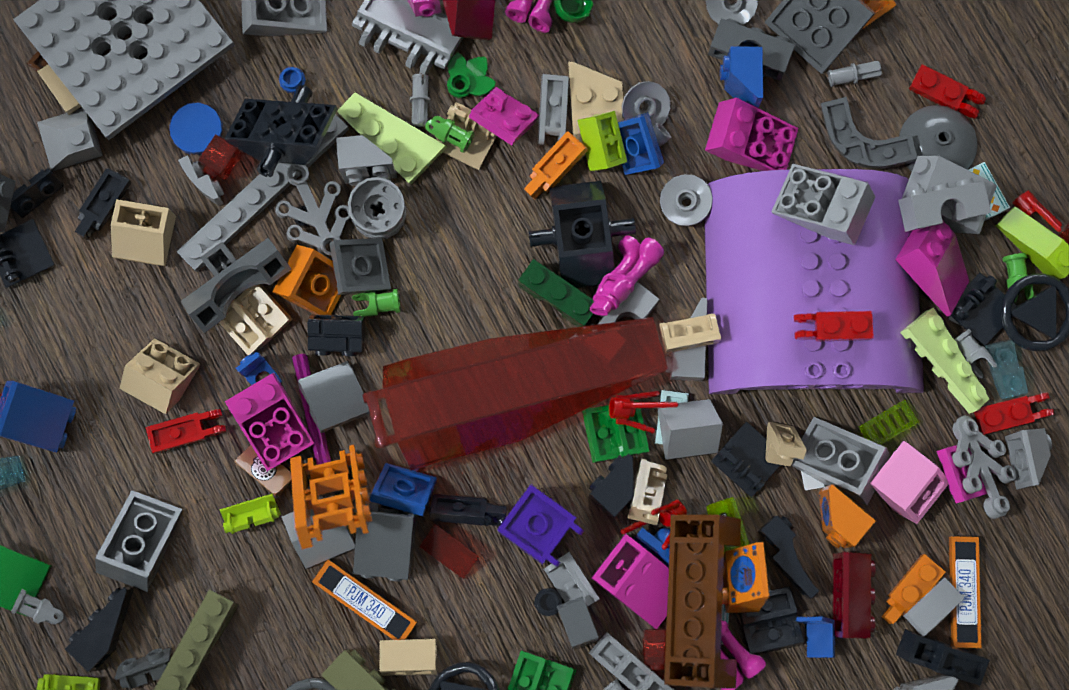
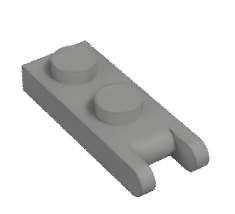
M549 74L541 76L538 144L540 145L544 144L545 135L559 136V140L566 133L569 76Z

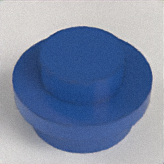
M296 67L284 69L279 77L281 87L289 93H295L297 86L301 85L302 87L306 81L304 73Z

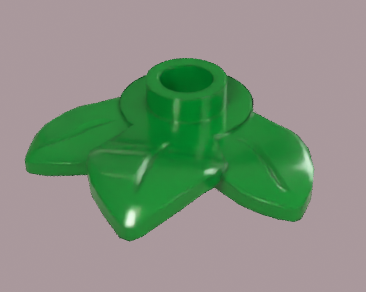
M456 53L448 63L447 68L450 77L447 81V89L455 98H465L469 94L483 96L489 93L496 84L493 79L486 77L488 68L486 57H477L466 62L461 54ZM458 83H463L465 85V87L461 90L457 89L455 86Z

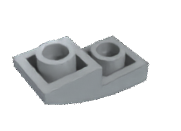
M188 155L178 160L186 175L205 197L218 206L224 204L220 197L224 192L218 180L213 181L208 174L204 176L197 161L193 163Z
M944 577L904 617L924 637L964 597Z

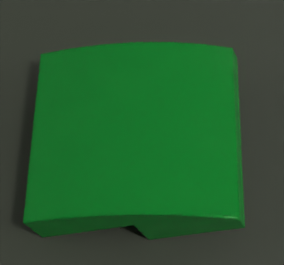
M609 405L582 410L592 463L613 460L619 455L625 457L628 453L633 456L650 452L646 432L628 425L616 424V419L610 418ZM635 408L634 416L629 417L628 420L644 424L641 408Z
M0 544V607L11 611L22 589L26 590V594L37 598L52 565Z
M520 651L508 690H570L576 669L525 651Z

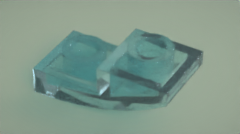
M1009 339L985 345V348L997 363V368L991 366L990 363L989 367L1000 398L1005 399L1028 393L1024 370L1018 364L1014 342Z

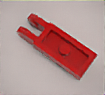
M923 64L919 67L909 87L910 91L941 106L952 108L970 118H977L979 110L967 103H961L963 98L976 104H984L986 100L984 94L974 89H968L969 87Z
M872 311L816 312L815 314L794 315V322H815V331L800 330L794 332L796 340L816 339V342L872 340L874 338Z
M1048 392L1031 397L1023 396L981 407L974 412L979 432L985 435L1035 422L1036 419L1054 415L1053 409L1040 410V412L1032 413L1030 407L1031 403H1040L1049 399Z
M221 409L201 414L197 412L146 427L152 453L157 454L206 440V437L226 432L225 425H217L204 430L202 421L213 420L222 416Z

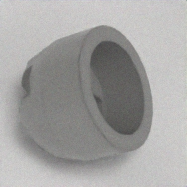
M659 123L653 125L658 144L662 146L671 136Z

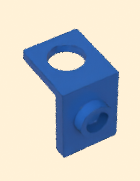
M258 352L246 356L241 360L240 365L236 367V370L247 379L251 386L257 383L256 377L261 372L275 373L280 383H282L280 377Z
M796 617V622L807 624V657L835 658V620L825 617Z

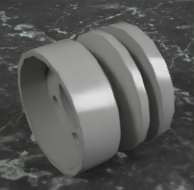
M380 177L367 178L358 183L350 193L348 201L350 217L357 230L365 237L388 239L397 234L404 225L406 218L404 197L398 186L390 180ZM382 206L384 214L379 213L376 217L373 208L378 209Z

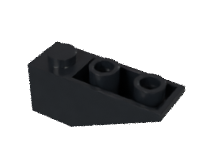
M119 587L114 590L107 599L110 602L103 609L98 608L88 618L90 623L83 630L81 628L78 629L68 639L70 644L65 650L87 672L96 671L116 650L133 594L131 587H123L122 589Z

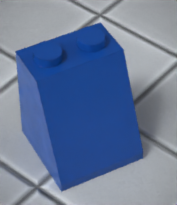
M6 381L0 398V437L57 453L58 448L64 447L67 439V433L64 432L67 422H72L76 412V407H73L74 400L19 382Z

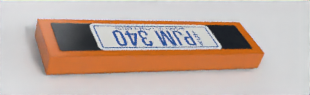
M951 536L949 537L950 583L964 597L950 612L951 646L957 648H981L979 537Z
M329 559L312 581V583L393 640H406L418 623Z

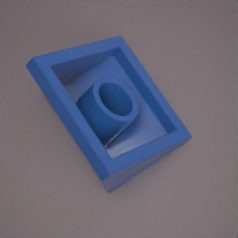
M649 112L618 122L627 162L622 164L625 175L659 168L664 163Z

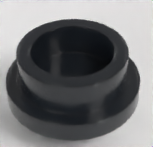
M550 588L539 591L534 601L535 608L544 616L556 614L558 612L557 606L562 604L560 594Z

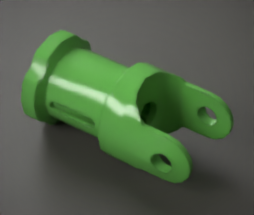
M440 116L433 117L425 125L426 130L435 135L438 140L444 143L447 141L459 147L462 153L467 151L475 134L471 130L468 132L455 125V121L444 119Z
M1019 253L1002 258L1007 266L1009 278L1006 281L1008 288L1020 278L1028 275L1025 263L1027 254ZM1032 284L1023 288L1027 300L1034 297Z
M393 289V292L376 294V292H368L352 296V299L355 301H369L367 309L355 311L353 313L354 316H376L379 312L395 311L400 313L401 311L398 289Z

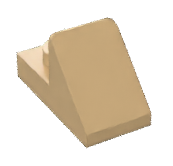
M768 422L766 461L768 463L791 466L794 458L804 459L807 449L795 427Z

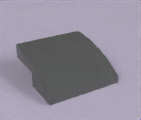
M348 361L298 380V386L309 405V412L320 433L370 414L363 391Z

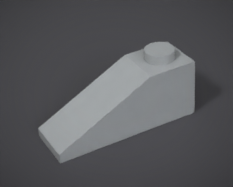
M701 298L691 318L707 314V298ZM706 346L672 352L671 357L666 356L665 372L670 373V380L702 381L705 378Z

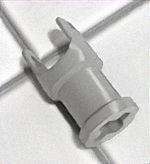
M968 329L954 340L957 342L958 348L966 361L971 365L972 371L979 378H983L982 372L976 366V360L978 358H985L994 368H997V363L984 346L981 347L971 335L972 331Z
M24 589L21 590L11 610L14 614L19 612L33 618V622L36 623L46 621L51 624H58L64 617L62 611L54 608L50 600L45 598L40 600L26 594Z

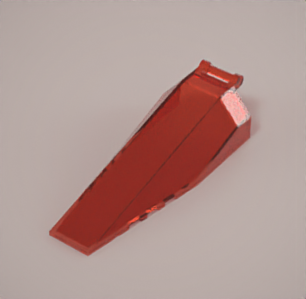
M653 317L490 338L408 358L383 366V389L370 391L362 396L364 403L368 404L377 438L374 440L376 448H383L398 443L411 471L420 472L521 442L564 419H568L587 408L597 405L601 401L667 371L668 366ZM386 399L395 433L387 436L378 400Z

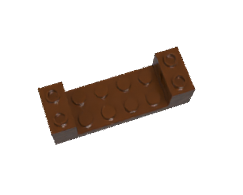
M671 515L664 685L736 689L737 660L720 659L724 547H740L741 519L723 515Z

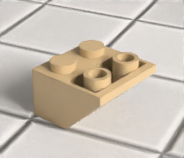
M116 199L111 221L112 257L165 267L176 215L169 208Z
M154 338L125 365L119 389L166 414L181 399L199 369L200 363Z

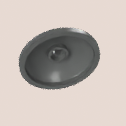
M933 105L917 110L905 121L899 133V136L912 134L917 157L941 156L968 169L977 153V137L972 124L963 114L946 106ZM944 135L946 142L940 141L938 136ZM915 162L905 164L911 172Z

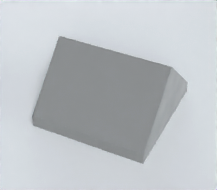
M710 399L678 403L679 406L673 408H658L665 460L718 453L723 423Z

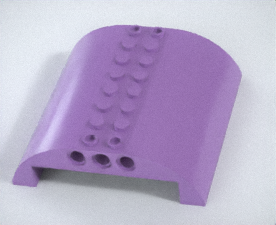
M816 169L868 182L874 192L875 200L855 246L829 239L772 214L771 211L790 170L745 173L722 178L707 184L713 197L711 210L704 219L707 314H715L721 335L719 343L708 345L709 394H736L739 390L896 389V393L924 392L923 362L920 355L915 351L917 345L911 338L905 339L900 333L920 316L919 285L895 260L912 232H905L898 201L903 197L909 181L908 178L898 174L875 170ZM872 311L874 336L872 340L816 342V339H795L794 332L800 330L815 331V322H794V315Z

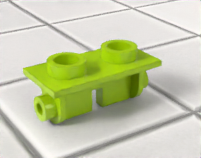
M273 494L220 509L224 519L225 533L231 532V534L250 528V524L253 523L257 526L270 521L275 522V518H279V515H281Z

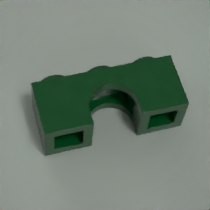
M535 259L531 261L518 279L519 288L538 301L543 300L552 305L562 314L564 319L582 331L585 330L595 316L590 311V307L594 303L593 299Z

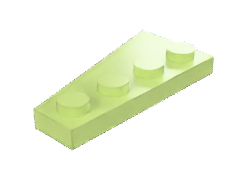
M354 93L337 110L360 135L366 137L392 158L396 171L409 184H412L447 148L446 145L357 93Z
M934 308L925 311L900 332L905 339L911 338L917 345L915 351L921 358L926 356L934 365L932 371L938 378L942 377L947 380L949 391L969 414L979 410L989 400L985 388L978 381L971 365L962 355L957 342L951 337L944 325L943 319Z

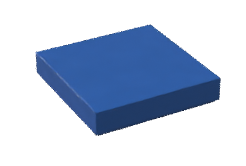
M385 463L371 493L370 501L423 516L436 486L437 478Z

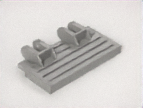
M364 0L357 11V16L352 22V26L360 30L363 29L367 22L369 23L359 40V44L364 47L369 43L375 32L380 34L373 49L379 54L387 42L406 52L415 44L406 60L405 66L412 68L419 56L423 54L427 56L420 67V73L423 75L428 73L433 64L445 69L464 38L452 36L447 15L436 13L429 17H416L407 0Z

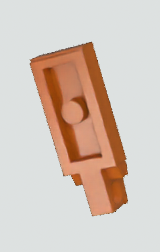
M567 131L533 167V172L530 175L532 180L524 190L533 199H536L544 190L548 192L550 188L555 187L588 149Z
M922 554L889 593V598L886 602L890 607L881 617L889 624H894L901 615L904 617L936 585L945 574V571L927 555Z

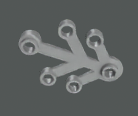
M292 164L287 171V180L297 187L308 212L291 206L288 201H280L275 208V212L280 218L291 217L315 227L319 236L304 232L298 225H291L286 232V236L291 242L301 241L316 247L319 253L332 260L331 252L325 249V245L333 240H341L340 235L345 222L350 218L348 206L341 205L335 211L336 220L331 232H329L325 223L333 201L340 193V185L334 181H330L325 185V195L320 208H318L306 182L309 176L308 168L305 165ZM294 172H299L302 175V178L300 180H296L293 178L292 174ZM334 186L337 193L330 194L327 188ZM282 205L287 206L288 213H281L279 207ZM345 210L348 216L342 218L339 216L338 211ZM292 229L298 230L299 237H292L290 231Z
M961 416L953 424V433L958 439V444L952 459L959 468L969 465L967 476L963 480V487L969 494L980 491L982 488V482L978 477L980 474L989 496L984 501L986 514L992 519L1005 516L1010 509V504L1006 497L999 495L990 471L1005 484L1016 479V472L1010 465L1002 467L982 452L979 445L988 450L989 455L993 458L1004 455L1006 447L1002 441L995 440L992 442L980 433L977 423L972 418Z

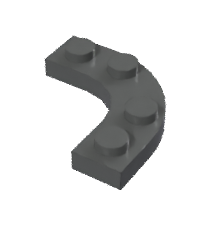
M847 97L821 103L820 106L828 137L835 149L850 162L866 168L884 169L916 161L917 153L912 134L887 140L866 138L857 131L853 123Z

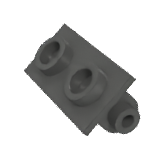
M171 647L164 650L162 648L154 649L145 657L139 659L129 658L123 661L118 666L115 679H120L121 687L123 689L128 688L129 690L148 683L149 680L146 675L148 672H150L153 681L160 679L169 663Z

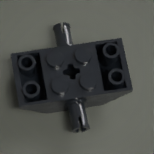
M301 85L297 86L291 102L245 99L224 139L227 143L261 161L257 166L258 173L265 177H272L278 163L306 165L318 151L338 108L336 105L308 103L313 92L304 85L302 87Z
M601 181L550 188L549 193L554 226H552V229L528 231L530 248L554 244V247L557 246L560 277L575 288L599 286L603 277L614 270L612 237L636 235L634 218L616 221L608 219L606 199ZM580 228H583L584 232H586V236H580L579 234H577L578 230Z

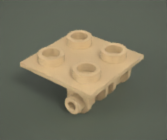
M456 102L454 106H450L447 115H449L447 119L455 121V125L468 132L470 130L475 132L470 146L465 153H462L459 147L447 141L444 143L438 139L436 140L447 146L442 153L479 170L497 136L469 118L471 109Z

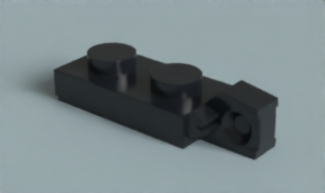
M107 167L79 210L80 215L78 219L81 222L75 233L89 240L95 229L100 231L112 215L116 199H122L132 182Z
M434 494L430 509V521L500 526L506 518L507 506L493 505L488 503L485 498Z

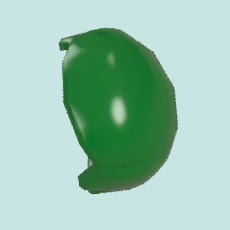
M554 0L556 13L562 20L570 23H577L586 19L594 5L592 0Z

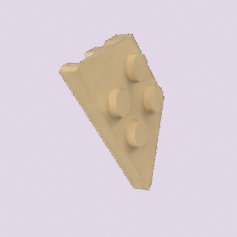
M568 62L573 136L583 144L577 122L578 119L615 111L617 121L624 120L621 108L623 103L622 82L577 63Z

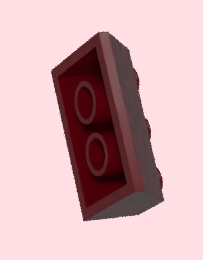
M851 552L833 554L832 619L835 620V637L871 639V633L875 631V618L871 616V605L875 603V589L871 588V577L875 576V561L871 560V554Z

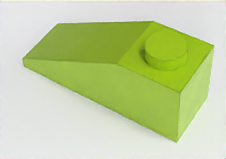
M1013 207L998 222L996 227L1022 253L1027 254V258L1042 273L1058 279H1063L1069 274V245L1062 238L1017 207Z

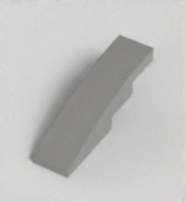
M607 632L589 652L591 656L630 690H673L669 685H664V681Z

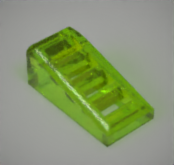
M904 399L858 427L865 439L882 445L916 425L919 421ZM902 408L910 422L905 424L897 410ZM891 413L900 425L898 429L889 417ZM883 418L892 431L889 434L880 421ZM874 423L876 424V426L878 427L879 431L883 436L880 439L876 434L875 430L873 429V427L871 426Z

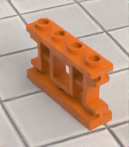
M355 445L349 446L350 453L346 454L345 450L339 451L340 460L315 465L313 457L307 458L308 463L304 464L301 456L290 458L295 529L302 549L313 547L312 538L316 537L317 541H322V531L349 525L351 534L356 533V528L358 527L362 528L363 534L369 533L368 522H372V515L369 505H365L370 503L367 487H364L367 486L365 471L362 470L365 469L362 453L357 454ZM349 465L352 467L353 479L349 480L348 476ZM307 475L311 477V480H309L310 489H308ZM344 489V494L319 500V495ZM355 499L358 515H354L352 511L354 509L353 500ZM311 509H313V512H314V516H312V517H313V525H311V516H310V510H311Z

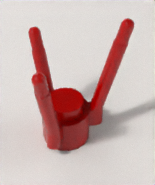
M1030 190L1012 202L1014 207H1017L1028 216H1032L1037 212L1057 232L1062 231V223L1036 199Z
M659 391L616 395V397H611L609 415L610 418L616 419V424L628 425L654 433V428L628 420L629 417L634 416L635 408L678 407L679 404L677 402L632 401L659 396Z
M676 499L667 505L653 509L651 514H659L660 522L664 526H670L671 515H687V510ZM638 521L622 529L621 533L626 534L648 523ZM670 534L662 545L664 550L670 544Z

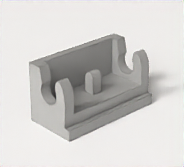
M570 552L558 559L561 563L558 568L553 564L544 568V571L565 603L583 596L588 607L599 600V597Z

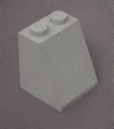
M918 156L902 198L908 197L907 192L924 188L926 193L931 192L932 187L948 183L949 188L957 186V181L972 178L973 183L985 182L989 204H991L997 185L941 156ZM945 204L941 207L942 220L954 233L980 234L986 215L953 222L949 207Z

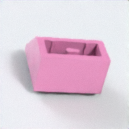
M903 441L870 484L894 512L918 524L948 486V481L938 466L907 442Z

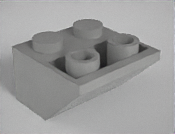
M363 135L336 138L338 167L345 183L356 186L367 178L380 177L390 181L393 178H397L392 158Z

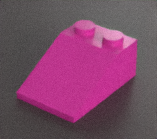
M943 221V223L912 230L895 260L948 317L952 314L968 285L969 278L956 234Z

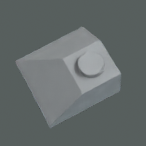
M83 108L76 110L70 115L65 113L37 122L52 171L103 156L93 121Z
M1045 428L1022 430L1005 436L1010 463L1016 472V479L1014 480L1016 489L1039 485L1051 456L1050 450L1052 449V442L1050 436L1046 434Z

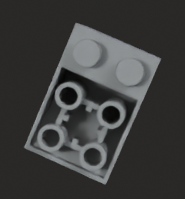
M792 164L771 212L829 239L855 246L876 196L868 182Z

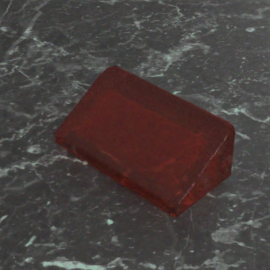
M436 524L420 545L423 550L462 579L465 578L479 559L478 555Z

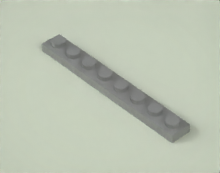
M336 114L318 151L306 163L305 166L307 168L336 142V138H340L349 130L348 126ZM278 163L272 177H265L259 174L186 242L177 253L198 272L205 265L199 257L202 252L220 239L225 245L228 244L291 184L287 180V171L292 164ZM294 172L292 174L294 179H297L301 175L299 172Z

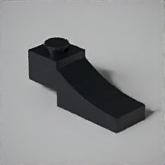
M775 515L758 530L761 536L776 550L769 560L806 599H812L819 590L810 581L797 558L792 540L796 536L792 531L794 526L784 516L780 518L778 515Z
M907 629L904 630L896 652L897 656L907 662L930 668L937 673L981 686L990 661L984 656L951 646L926 635L923 637L920 633Z

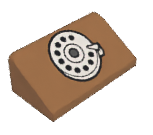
M251 445L234 461L277 497L292 481L291 472L282 464L267 471Z

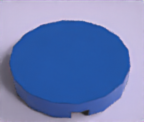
M191 103L181 107L173 115L170 123V136L175 145L183 152L202 155L214 150L220 143L223 124L217 112L210 106L201 103Z

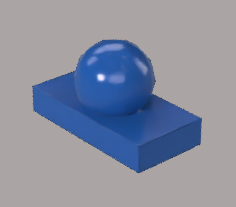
M642 528L633 540L669 568L670 544L665 550L662 549V545L670 534V529H660L653 536Z

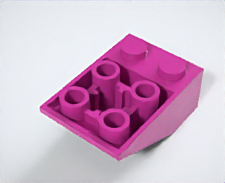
M736 97L719 102L705 151L726 161L760 171L787 170L798 128Z
M275 373L270 374L225 401L267 471L314 444L312 437Z
M625 534L591 579L656 630L666 618L669 568Z

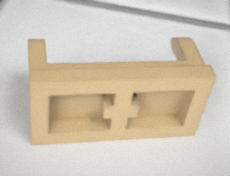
M713 313L659 324L665 354L717 344L721 340L717 319Z
M641 459L634 485V497L631 499L627 518L657 525L659 514L652 515L651 511L661 507L667 480V474H664L667 470L665 466Z
M436 639L380 640L381 675L437 674Z

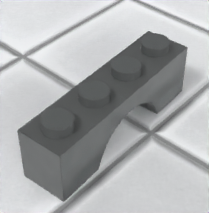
M267 238L181 300V303L189 316L205 333L226 318L229 305L240 293L258 284L271 285L289 272L291 267L270 239Z

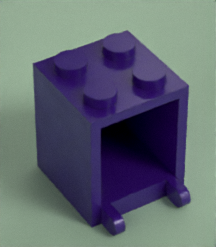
M531 484L497 529L502 536L541 565L548 560L557 568L561 563L552 557L551 553L569 528L579 535H582L584 532L583 529L574 523L575 516Z

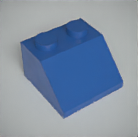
M730 46L728 55L723 57V65H720V80L724 81V90L733 98L737 97L759 108L763 99L762 47Z

